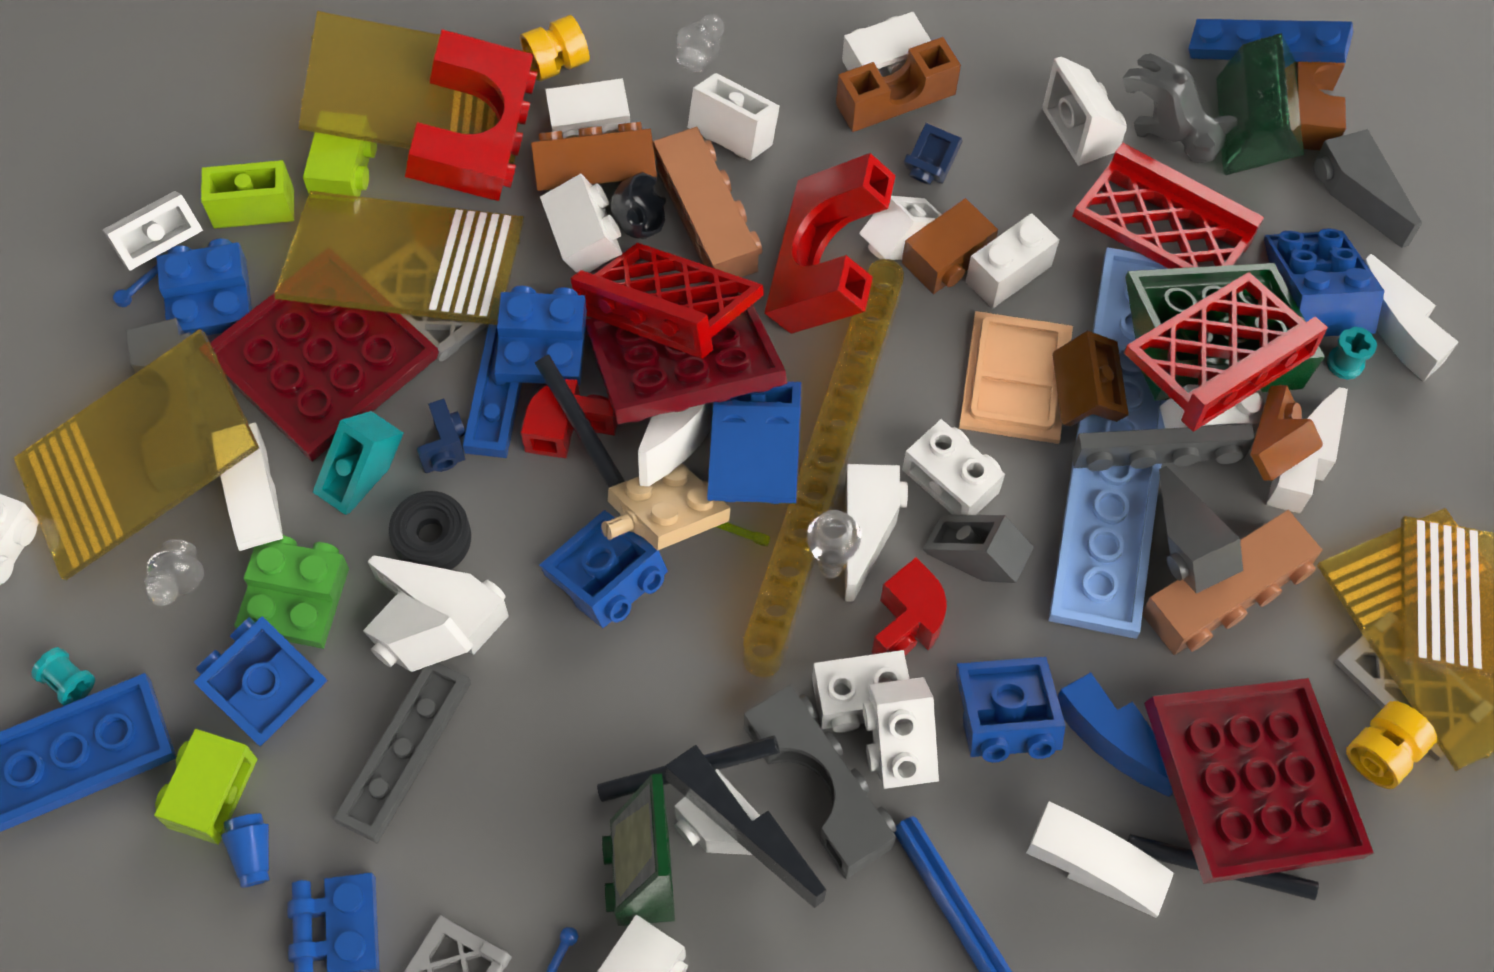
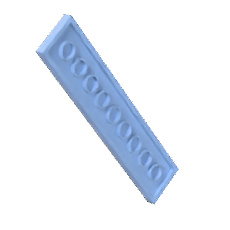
M1106 248L1092 330L1093 333L1118 341L1129 415L1115 422L1092 414L1078 422L1076 440L1079 433L1165 429L1160 406L1167 400L1155 401L1141 369L1124 354L1126 346L1135 340L1125 279L1127 272L1168 269L1140 253ZM1072 461L1048 621L1137 639L1141 628L1160 480L1159 469L1162 464H1155L1144 469H1136L1131 467V465L1112 466L1103 471H1091L1088 468H1074Z

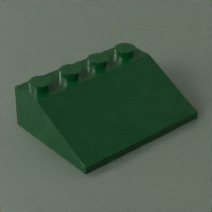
M1275 263L1128 271L1125 276L1135 340L1248 272L1304 321L1305 319ZM1246 289L1237 294V302L1258 305V300ZM1210 310L1206 313V320L1229 323V314ZM1237 314V325L1259 328V317ZM1267 319V329L1282 332L1290 330L1282 321ZM1178 329L1176 331V339L1198 342V331ZM1206 332V343L1229 347V336ZM1237 337V348L1256 351L1259 349V340ZM1318 346L1312 357L1261 388V392H1269L1270 386L1287 385L1289 390L1303 389L1325 358L1320 347ZM1152 347L1144 350L1152 359L1168 361V350ZM1176 351L1175 362L1198 366V354ZM1206 356V367L1226 370L1229 368V359ZM1142 371L1155 401L1171 398ZM1175 375V381L1182 387L1198 385V378Z

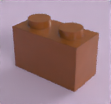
M965 198L905 240L902 264L934 295L943 287H952L961 280L969 268L971 255L997 237L998 229Z

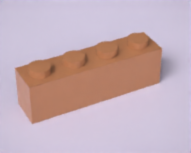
M698 127L653 141L656 169L702 264L739 277L758 272V255L763 252L757 233L755 231L750 232L746 225L747 216L743 204L740 200L734 201L730 193L732 188L728 174L724 169L719 171L715 163L717 158L712 142L709 139L704 141Z
M1289 509L1241 539L1242 572L1197 594L1184 580H1176L1149 598L1143 609L1142 616L1173 655L1187 647L1191 652L1199 649L1213 637L1211 631L1222 624L1226 629L1233 627L1248 614L1245 609L1256 602L1260 607L1267 605L1282 592L1281 586L1290 580L1294 585H1297L1316 570L1313 563L1323 549Z

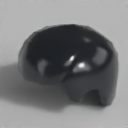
M644 172L621 182L615 189L610 202L611 212L618 226L630 237L643 240L659 233L666 220L663 207L666 203V198L660 197L654 192L653 187L657 179Z

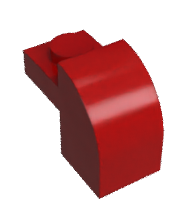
M566 379L565 382L595 432L615 436L618 423L610 400L596 394L580 396L578 380ZM548 385L540 389L533 396L527 407L521 430L524 449L527 453L567 459L574 429Z
M915 557L883 584L880 601L892 612L896 619L874 637L872 654L904 650L906 656L916 646L918 641L929 650L936 643L940 635L947 609L946 595L939 580Z

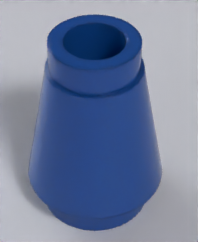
M248 814L225 821L223 823L225 833L221 835L237 878L240 881L241 888L256 886L270 881L268 874L269 824L263 823L262 814Z

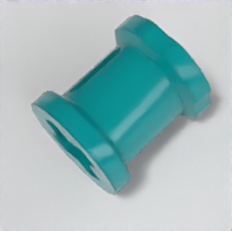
M1352 327L1341 333L1337 346L1331 350L1327 357V365L1333 375L1346 380L1355 379L1360 376L1365 368V360L1370 359L1377 349V342L1372 334L1361 327Z
M59 647L44 653L34 664L31 671L33 679L42 684L46 683L57 693V700L63 706L86 697L95 684V677L88 670L81 671L69 660V654Z

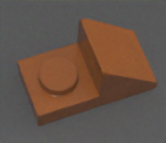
M1287 385L1270 386L1250 453L1264 481L1274 480L1323 446L1322 439L1314 422L1311 419H1302L1300 404L1295 403Z

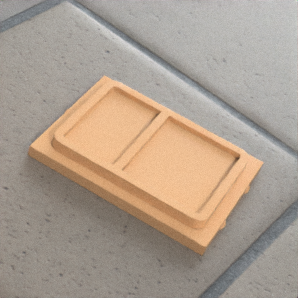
M975 311L959 429L1059 444L1062 422L1052 355L1055 350L1071 341L1073 326Z

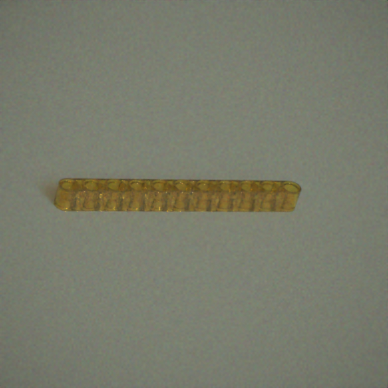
M891 259L876 260L867 271L873 276L866 310L863 313L853 315L798 475L796 503H789L744 635V666L749 673L756 677L765 678L774 675L779 671L783 663L901 299L904 271L897 262ZM879 284H887L889 287H882ZM868 317H876V318H878V319H880V320L873 321V320H869V319H867V318H868ZM855 351H865L869 354L859 355ZM845 385H854V386H856L858 389H856V390H847V389L843 388L842 386H845ZM842 420L847 424L836 426L831 424V421ZM827 455L833 457L835 461L826 463L820 461L818 457ZM818 492L824 497L819 500H811L805 494ZM797 529H806L812 535L806 538H799L792 532ZM784 567H794L800 573L793 577H787L782 575L779 570ZM778 605L785 608L788 612L777 617L768 614L765 610L770 606ZM758 645H768L775 652L767 657H759L752 652V649Z

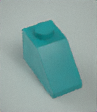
M372 411L340 420L313 493L343 514L350 513L390 469L404 432Z

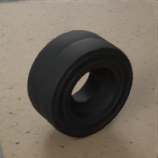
M424 491L407 497L396 507L390 519V541L398 559L401 561L451 570L464 559L471 544V528L465 510L454 498L442 492ZM437 524L443 529L441 536L433 542L420 540L418 538L419 531L425 525Z

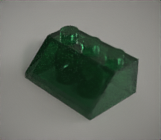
M1279 33L1242 44L1216 78L1219 116L1231 115L1238 120L1237 126L1225 135V146L1221 150L1225 176L1304 155L1295 60L1283 34Z

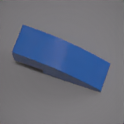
M1091 672L1060 690L1057 697L1064 720L1093 751L1113 767L1140 784L1168 797L1174 794L1154 732L1133 701L1117 710Z

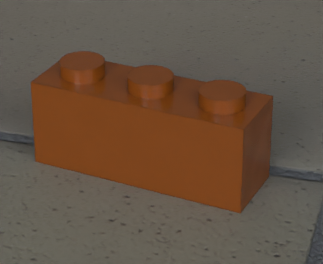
M641 122L618 124L619 132L603 134L602 126L578 129L579 137L563 138L562 131L539 133V141L531 142L537 190L554 189L579 174H582L591 184L624 181L641 172L657 177L651 128L642 129Z

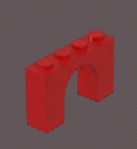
M441 29L433 59L430 84L478 97L494 111L498 123L482 133L462 134L417 122L408 154L405 177L499 201L503 186L511 188L516 165L509 163L510 154L518 156L523 138V133L517 132L516 128L517 124L525 125L530 102L524 101L523 98L525 93L531 95L533 93L537 72L530 70L534 54Z
M871 153L797 181L764 314L790 334L860 314L866 310L873 276L847 255L822 263L819 262L830 240L844 226L852 221L889 208L896 175Z

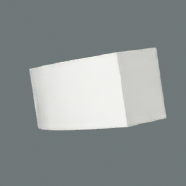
M1370 254L1364 262L1385 290L1377 331L1401 362L1424 382L1446 361L1459 342L1429 318L1436 307L1435 304L1374 255Z
M1341 387L1336 389L1307 418L1314 422L1322 439L1323 446L1272 480L1266 505L1284 510L1289 509V511L1300 514L1313 494L1315 479L1323 481L1337 459L1348 389Z
M713 402L690 407L681 412H669L651 417L638 450L640 486L648 487L668 475L701 445L712 429Z
M256 422L214 434L221 481L239 551L283 539L276 489L270 475L266 447Z
M1050 801L1042 812L1026 854L1069 872L1067 878L1155 918L1159 915L1174 874L1157 860L1124 839Z

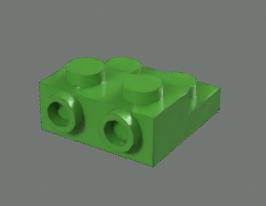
M283 535V539L254 547L244 576L248 587L234 627L237 629L249 617L256 622L263 616L288 642L324 649L349 571L343 554H339L337 547L324 542H315L312 549L297 546V542L294 539Z

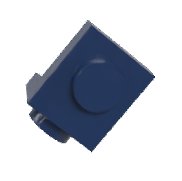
M925 123L911 155L907 154L903 161L907 169L911 170L909 176L928 185L931 184L932 180L943 184L963 142L962 138Z
M444 398L428 404L440 440L417 448L425 473L446 471L453 468L457 463L466 460L459 437L465 436L466 433L458 411L449 412Z

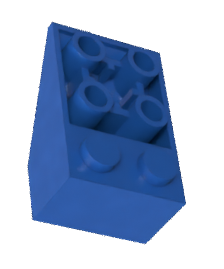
M1327 228L1319 232L1299 233L1296 231H1283L1280 234L1264 236L1269 263H1275L1306 322L1316 316L1328 327L1324 337L1340 336L1344 330L1352 327H1361L1368 330L1371 334H1376L1385 290L1344 231Z
M787 381L786 385L774 387L765 392H753L732 397L723 402H713L708 501L767 502L771 504L796 503L801 427V382Z

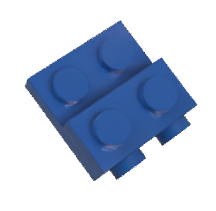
M220 238L212 240L206 248L194 250L187 246L178 245L168 249L167 254L156 256L159 291L164 298L166 320L176 318L184 333L191 332L193 338L223 333L252 310L247 259L239 242L232 243L228 239Z
M516 286L512 288L511 292H501L497 323L499 338L495 365L496 381L547 384L536 367L535 362L546 355H550L564 380H578V385H580L587 316L585 295H578L575 290L566 287L555 289L553 294L536 293L533 288L528 286Z
M603 510L539 565L544 575L572 598L575 606L602 629L611 621L617 623L624 620L631 611V604L644 592L648 594L656 592L662 586L664 575L668 572L659 550L657 551L649 542L634 532L629 531L608 540L602 532L601 525L602 522L609 521L615 517L606 510Z
M263 616L256 622L250 617L246 619L230 635L235 642L222 655L217 650H214L196 667V670L201 675L194 681L260 747L328 681Z
M1047 657L957 664L956 678L964 709L963 725L971 757L982 756L985 761L996 763L1005 760L1010 754L1029 753L1035 759H1044L1053 755L1056 750H1062L1066 725Z

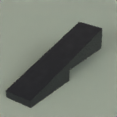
M697 745L665 765L666 780L798 895L814 908L824 902L826 888L771 813L766 811L752 821Z

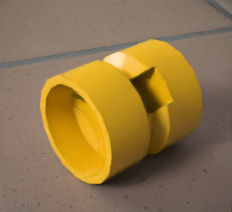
M567 15L550 22L548 30H545L543 27H537L520 34L522 50L534 54L530 70L537 72L536 79L540 82L560 74L562 66L570 70L588 63L590 60L586 40L580 26L572 15Z
M1389 701L1370 721V727H1365L1346 747V754L1355 769L1367 780L1382 788L1394 789L1413 769V762L1420 761L1437 742V734L1430 722L1416 709L1402 702Z

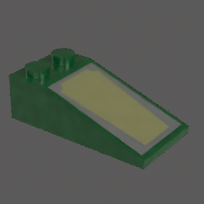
M652 774L610 819L611 835L602 836L604 865L612 864L613 882L605 883L606 912H615L618 926L629 925L635 915H638L648 923L675 921L669 827L662 774Z

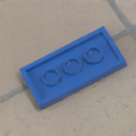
M146 673L0 732V832L176 759L177 756L151 679Z

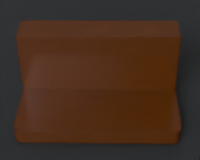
M1087 330L1053 352L1057 393L1063 425L1071 427L1092 414L1115 422L1129 415L1118 341Z

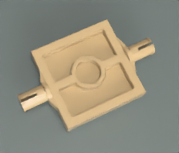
M682 463L668 475L648 487L640 486L638 476L608 488V502L621 516L602 522L601 527L604 536L608 540L630 531L644 537L658 551L728 522L730 507L724 501H708V482L700 480Z

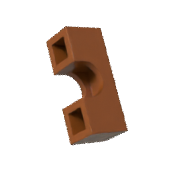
M940 37L908 49L906 62L891 75L882 77L874 62L838 74L836 105L853 133L956 95L961 64L944 37Z
M1282 61V69L1287 70V77L1282 88V100H1287V107L1282 119V130L1288 131V147L1320 151L1325 140L1343 136L1346 130L1345 97L1328 95L1319 89L1333 91L1345 67V63Z

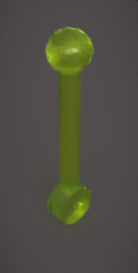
M728 522L716 526L719 529L750 539L754 543L768 547L771 539L766 534L753 532Z

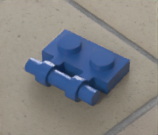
M371 872L325 878V898L317 899L311 898V881L300 880L292 882V900L287 902V917L292 919L293 943L288 945V960L294 964V972H313V961L327 960V972H380L376 877ZM325 917L326 941L313 942L312 918Z

